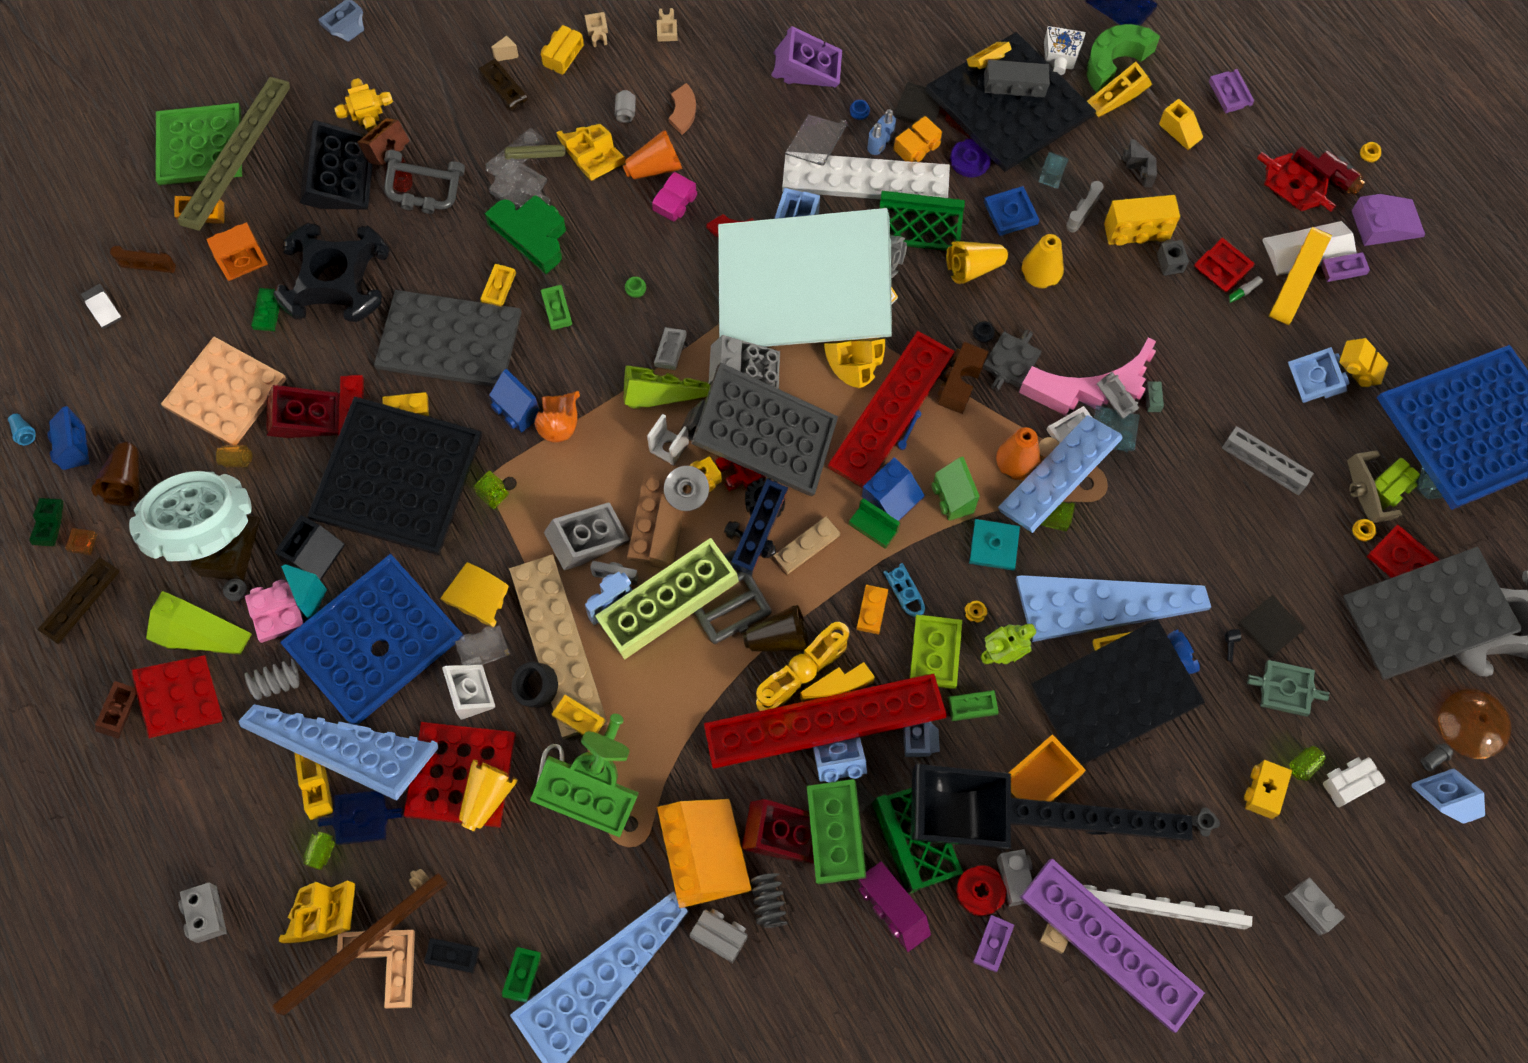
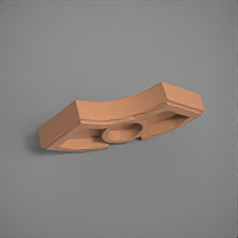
M687 83L671 93L675 109L668 118L669 123L681 135L690 128L696 113L695 96Z

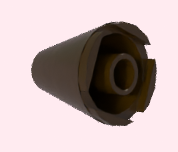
M799 605L791 606L746 629V634L743 635L745 647H750L752 652L804 651L809 646L807 629L804 628V618Z

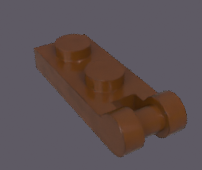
M113 246L110 249L111 256L115 259L118 266L122 268L174 273L176 268L171 257L163 252L123 250L121 246Z

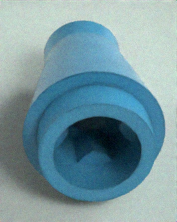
M12 414L8 417L13 440L23 446L31 444L36 437L35 429L20 414Z

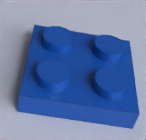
M1024 186L985 197L984 204L999 236L1039 223L1037 213Z

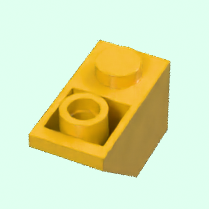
M1177 99L1164 110L1159 125L1187 150L1202 140L1203 135L1194 111L1180 99Z

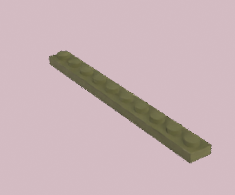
M269 77L177 219L180 226L200 231L289 91L290 84L288 81Z

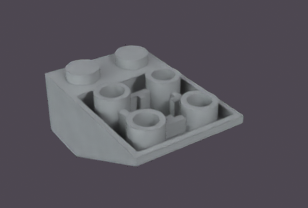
M725 335L719 337L711 345L708 384L711 385L717 365L723 363L779 389L780 351Z

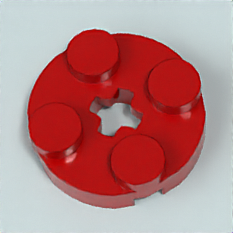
M984 865L975 866L965 871L959 878L956 887L959 904L967 912L976 916H989L1003 905L1007 893L1001 875L995 869ZM983 884L988 894L979 897L975 887H980Z

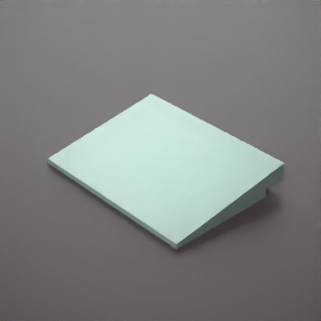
M887 208L718 224L719 337L725 335L763 347L892 337L890 217Z

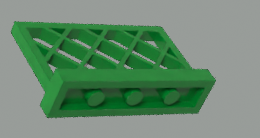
M889 191L881 192L879 209H893L897 214L890 219V229L893 231L894 236H901L900 234L908 228L915 235L911 240H903V242L907 243V247L947 251L948 247L952 245H946L942 239L950 233L956 241H960L965 200ZM907 211H913L917 215V218L910 223L903 216ZM928 213L934 214L938 218L931 225L924 219V216ZM948 216H957L958 223L950 227L944 219ZM898 218L906 225L899 231L891 224ZM921 220L927 228L918 234L912 225ZM940 222L947 229L941 236L933 229ZM928 231L936 238L931 243L925 242L922 238Z
M912 788L888 796L877 797L872 803L902 884L908 894L963 874L952 844L944 843L941 852L931 847V842L925 844L921 841L911 840L909 835L902 832L900 826L903 820L911 823V818L906 816V812L912 802ZM899 799L906 803L903 813L893 809L892 800ZM912 842L924 848L920 859L911 855L909 849ZM927 851L940 856L936 867L923 861ZM943 858L952 863L954 872L946 873L939 869ZM921 865L933 871L930 880L922 882L918 873Z

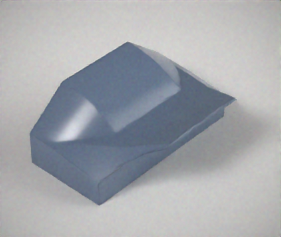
M344 0L318 19L320 25L331 35L338 36L347 42L364 31L362 22L363 10L353 0Z
M932 722L903 727L905 757H926L932 753L940 752L939 729Z

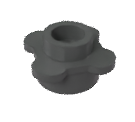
M1202 808L1197 816L1192 817V825L1196 826L1204 837L1209 836L1212 829L1220 826L1219 819L1208 808Z

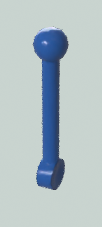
M917 410L903 439L898 442L900 450L906 448V441L917 418L921 417L920 410Z

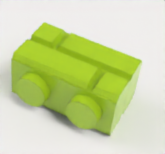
M1399 458L1374 481L1382 510H1385L1389 505L1394 508L1403 499L1402 493L1406 492L1409 494L1418 486L1416 480L1420 477V474L1413 467H1410V464L1403 458Z

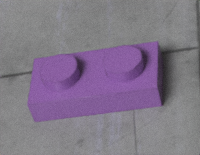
M1363 252L1324 259L1320 263L1327 282L1367 275L1370 271Z
M991 915L973 963L996 973L1014 924Z

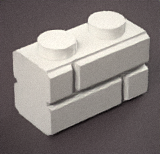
M1357 757L1347 763L1349 768L1341 771L1340 768H1337L1327 774L1329 779L1323 782V786L1331 795L1337 807L1340 808L1385 783V779L1377 770L1371 758L1368 757L1361 760L1360 757Z

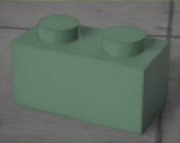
M1147 382L1145 386L1147 412H1161L1164 407L1162 382Z

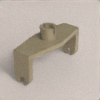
M1378 451L1357 453L1347 460L1353 481L1350 484L1349 491H1355L1351 495L1358 497L1368 519L1373 523L1389 521L1402 516L1401 510L1382 512L1376 484L1365 462L1379 457Z

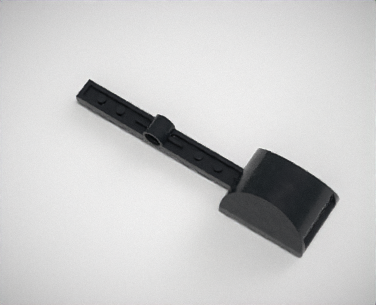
M917 764L912 769L911 840L1008 849L1011 848V824L1085 831L1086 834L1091 835L1118 834L1182 841L1193 840L1191 815L1011 798V773Z

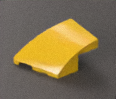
M601 124L576 128V132L565 134L563 131L556 132L558 139L565 146L570 157L591 181L625 164V157L613 145L611 133Z
M467 562L440 599L444 603L458 608L464 614L477 618L481 623L494 627L497 622L494 619L496 611L502 608L503 598L509 586L489 572Z
M345 881L334 887H328L314 882L300 888L295 898L294 906L288 915V918L291 920L286 934L280 935L279 942H306L349 931L351 928L355 883Z

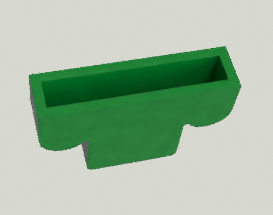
M535 195L518 210H516L515 204L512 201L504 199L497 202L485 213L487 224L542 272L548 274L560 263L562 254L557 239L566 232L564 218L553 205L549 206L540 197Z

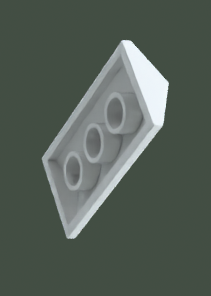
M1342 221L1315 227L1332 235L1320 263L1324 259L1356 254L1353 232ZM1311 228L1263 238L1262 241L1277 276L1290 272Z

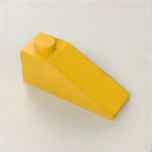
M1135 62L1087 100V102L1096 110L1095 114L1099 118L1136 98L1149 88L1152 83L1139 64Z

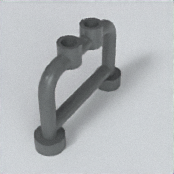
M387 150L385 152L384 161L388 163L384 191L392 201L401 203L400 207L402 209L413 210V206L416 205L422 207V212L433 214L435 209L445 210L454 204L459 177L464 175V164L449 162L448 170L444 171L401 163L402 154L395 150ZM395 171L450 180L447 199L445 201H436L431 197L419 198L409 193H395L393 191Z

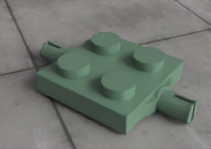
M1268 660L1265 664L1263 677L1249 674L1247 678V684L1261 687V707L1307 717L1310 715L1311 703L1314 698L1326 702L1329 699L1328 691L1315 689V670Z

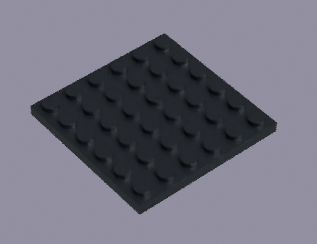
M1017 32L1000 41L1009 42L1012 49L1006 52L1005 56L999 59L1000 61L1049 64ZM967 61L927 84L925 89L1004 172L1094 117L1096 110L1058 72L1053 71L1054 68L1050 64V85L1045 97L985 93V68L969 67Z
M354 396L307 517L313 521L440 555L482 438V431Z

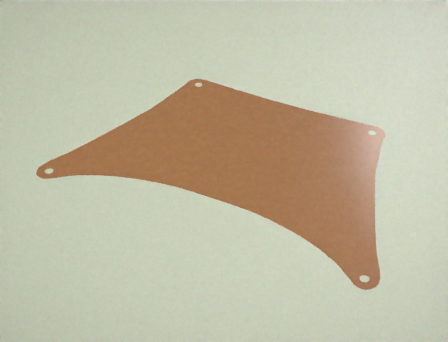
M719 324L681 351L676 370L657 368L654 370V374L663 376L666 373L674 374L681 381L684 378H691L709 383L711 345L719 338ZM828 342L768 346L767 348L780 351L779 390L838 416L815 495L811 497L788 487L784 510L776 518L767 540L773 541L776 554L825 517L837 528L840 536L788 575L775 562L773 556L770 558H762L760 556L752 577L772 609V613L748 627L750 628L796 605H799L804 617L889 556L943 529L998 511V506L1024 480L1012 479L1011 476L1000 471L996 461L997 451L1003 442L1023 427L999 415L971 397L963 414L938 405L940 401V396H937L942 383L946 384L938 379L919 408L921 417L917 418L906 441V448L900 450L898 442L903 439L909 425L879 469L880 471L895 457L912 473L925 495L918 504L899 520L898 533L885 549L848 525L849 520L859 508L863 488L828 469V464L901 355L885 345L882 364L877 365L873 372L875 378L866 386L856 388L844 383L832 370L824 348V343ZM624 391L577 419L575 431L568 440L556 443L543 440L498 468L491 474L488 480V493L497 506L524 563L553 554L608 725L612 714H619L624 719L614 740L627 746L630 752L626 761H613V763L616 765L618 773L617 784L639 792L629 815L637 819L638 827L632 832H627L623 829L620 837L608 834L619 845L637 847L645 842L650 835L664 784L684 745L721 694L761 652H752L750 647H745L743 635L746 634V631L742 634L737 632L721 642L713 644L695 613H692L624 660L599 623L593 625L589 620L585 604L594 594H601L599 584L602 583L603 578L592 575L590 569L592 560L581 566L563 570L544 534L552 519L610 502L630 540L593 559V561L607 564L616 562L625 568L637 570V585H630L632 590L664 570L663 568L651 567L650 563L631 561L627 558L644 474L665 477L666 474H669L674 469L681 466H689L697 460L701 461L710 456L715 463V460L720 458V456L691 444V441H689V444L674 466L649 452L647 436L662 414L666 415L667 430L678 435L688 412L696 407L701 400L706 401L707 397L634 409L625 405ZM1038 436V443H1040V441L1043 438ZM673 442L664 443L663 450L669 452ZM964 457L980 497L973 514L949 521L947 515H943L939 505L941 500L939 495L934 494L932 482L936 472L956 459ZM730 466L721 473L722 482L709 492L703 505L692 511H684L675 561L710 538L723 555L732 550H737L741 538L735 535L732 540L726 537L727 534L724 533V529L729 521H736L741 524L739 530L744 532L751 516L750 512L746 510L745 492L747 489L742 483L738 488L730 492L725 486V483H727L725 479L737 474L733 466ZM1096 466L1087 476L1094 482L1092 489L1084 490L1078 485L1063 502H1093L1101 499L1106 494L1108 488L1104 472ZM507 477L516 479V487L512 490H506L502 486L503 480ZM741 580L704 605L702 609L706 614L746 593L749 589L744 580ZM752 599L711 621V624L716 633L759 611L760 607L756 600ZM608 725L602 726L598 734L604 736Z

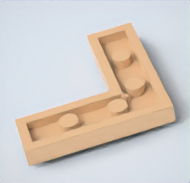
M390 930L356 957H387L384 1006L386 1009L412 1008L414 930ZM364 931L338 934L337 953Z

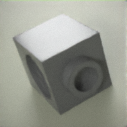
M1168 240L1161 243L1157 257L1163 276L1183 273L1189 260L1182 240Z

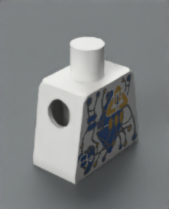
M1051 26L1047 27L1044 39L1045 60L1054 67V72L1063 75L1066 69L1071 70L1074 68L1086 32Z

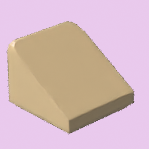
M505 36L491 46L493 57L497 61L519 57L516 44L508 36Z

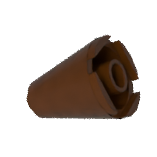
M122 442L114 447L92 483L91 491L95 497L97 495L103 497V502L107 504L128 506L130 502L135 501L136 503L140 495L139 451L130 442Z

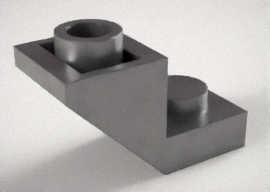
M1131 139L1128 148H1125L1123 153V159L1127 160V169H1141L1140 177L1144 179V187H1152L1157 177L1156 158L1136 140Z

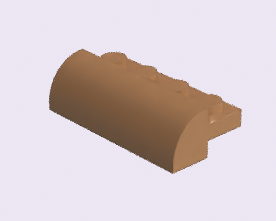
M644 474L627 558L631 561L650 563L651 567L665 569L675 562L684 511L674 508L665 497L664 483L669 474H666L665 477ZM688 485L683 488L684 493H688Z

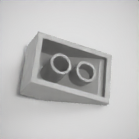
M610 502L552 519L544 531L564 571L581 566L630 540Z

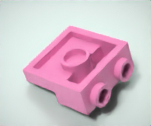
M286 580L275 581L272 584L273 587L267 589L263 587L250 590L249 595L245 596L249 614L253 619L260 643L290 634L304 623L302 612L297 606Z

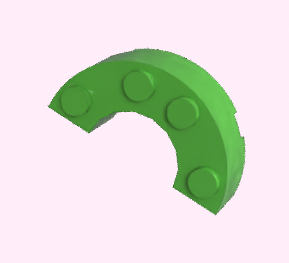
M1132 24L1117 25L1102 32L1095 40L1087 62V78L1096 93L1114 79L1117 67L1112 62L1113 59L1128 56L1141 62L1155 52L1160 36L1150 28Z

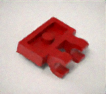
M723 457L715 460L716 466L721 473L730 466H733L737 473L725 479L727 482L725 486L729 492L738 488L742 483L747 489L749 485L752 486L753 481L756 480L758 483L759 478L766 479V476Z

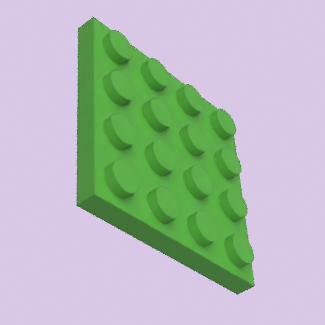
M239 103L156 111L157 184L167 185L203 181L241 122V107ZM242 165L234 177H242Z

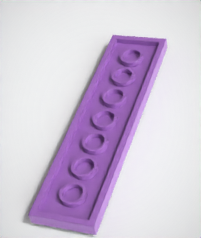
M1049 859L1020 896L1027 905L1171 1032L1176 1033L1205 994L1055 860Z

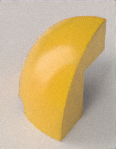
M856 339L824 343L829 365L844 383L856 388L864 387L875 378L873 372L876 366L882 364L885 352V339Z

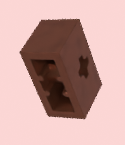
M386 118L357 143L369 163L384 165L386 164L384 158L387 150L400 152L410 140L398 120Z
M114 681L96 721V732L119 739L137 698L135 687Z

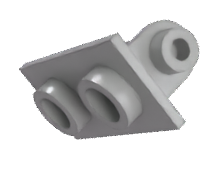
M1110 372L1097 383V386L1120 417L1124 419L1127 415L1139 409L1138 402L1125 390V386L1118 378L1119 376Z

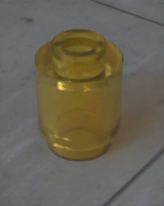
M224 445L222 448L217 449L216 461L218 465H223L225 468L247 467L252 461V451L246 445Z

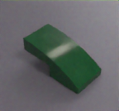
M39 498L33 514L36 522L29 538L32 545L55 546L62 520V499Z

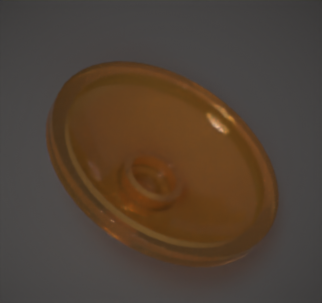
M1476 689L1457 691L1449 696L1440 708L1438 718L1440 731L1446 742L1464 756L1476 759L1494 756L1505 748L1510 739L1511 722L1506 709L1495 697L1484 691ZM1479 716L1484 719V723L1479 720Z

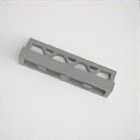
M1237 426L1222 447L1225 451L1298 496L1306 488L1314 474Z

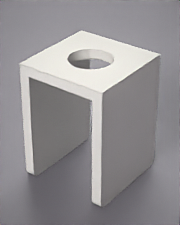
M662 414L647 436L649 452L674 466L689 444L688 428L684 426L678 435L667 430L666 415ZM673 442L669 452L663 450L664 443Z

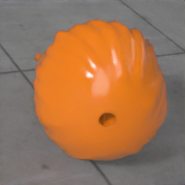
M579 391L564 394L563 396H545L541 398L543 412L540 413L538 411L534 424L542 438L556 443L568 440L573 435L577 425L576 400L580 397Z

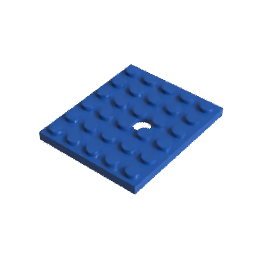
M389 554L280 643L348 723L358 725L461 640L464 635L392 554ZM379 640L386 641L389 644L388 652L380 657L373 655L372 645Z

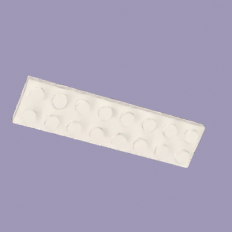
M786 152L782 192L784 188L818 195L881 199V192L889 191L948 198L950 165Z

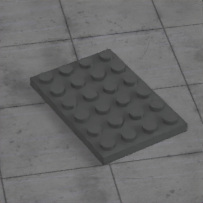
M395 290L374 366L378 370L494 387L505 369L508 370L522 313L521 309Z
M719 363L691 444L812 497L815 495L838 416L732 367Z
M1479 547L1343 596L1345 604L1382 680L1515 634L1522 629Z

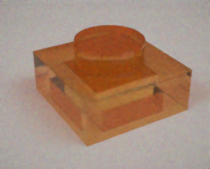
M72 528L65 549L71 553L91 555L97 533L95 531Z

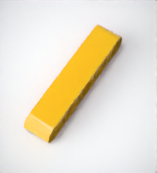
M1313 226L1311 227L1269 314L1270 318L1288 326L1290 325L1331 240V234Z

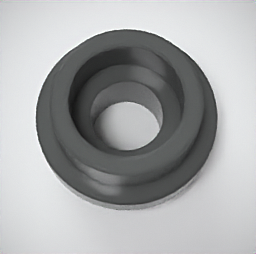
M231 579L223 587V594L230 601L242 600L247 593V586L240 579ZM238 586L237 591L231 592L233 587Z

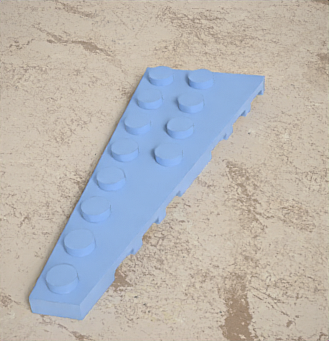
M1023 575L1017 576L1015 579L1027 624H1033L1036 629V634L1031 638L1032 642L1206 611L1211 608L1206 588L1201 585Z
M255 704L239 720L240 727L396 801L438 749V744L435 741L429 743L419 741L417 737L413 736L404 738L396 736L393 732H375L368 727L338 722V724L325 722L324 718L318 717L316 720L306 718L303 714L299 713L286 714L280 712L279 709Z
M674 891L510 1014L542 1063H568L688 914L685 907L679 908Z

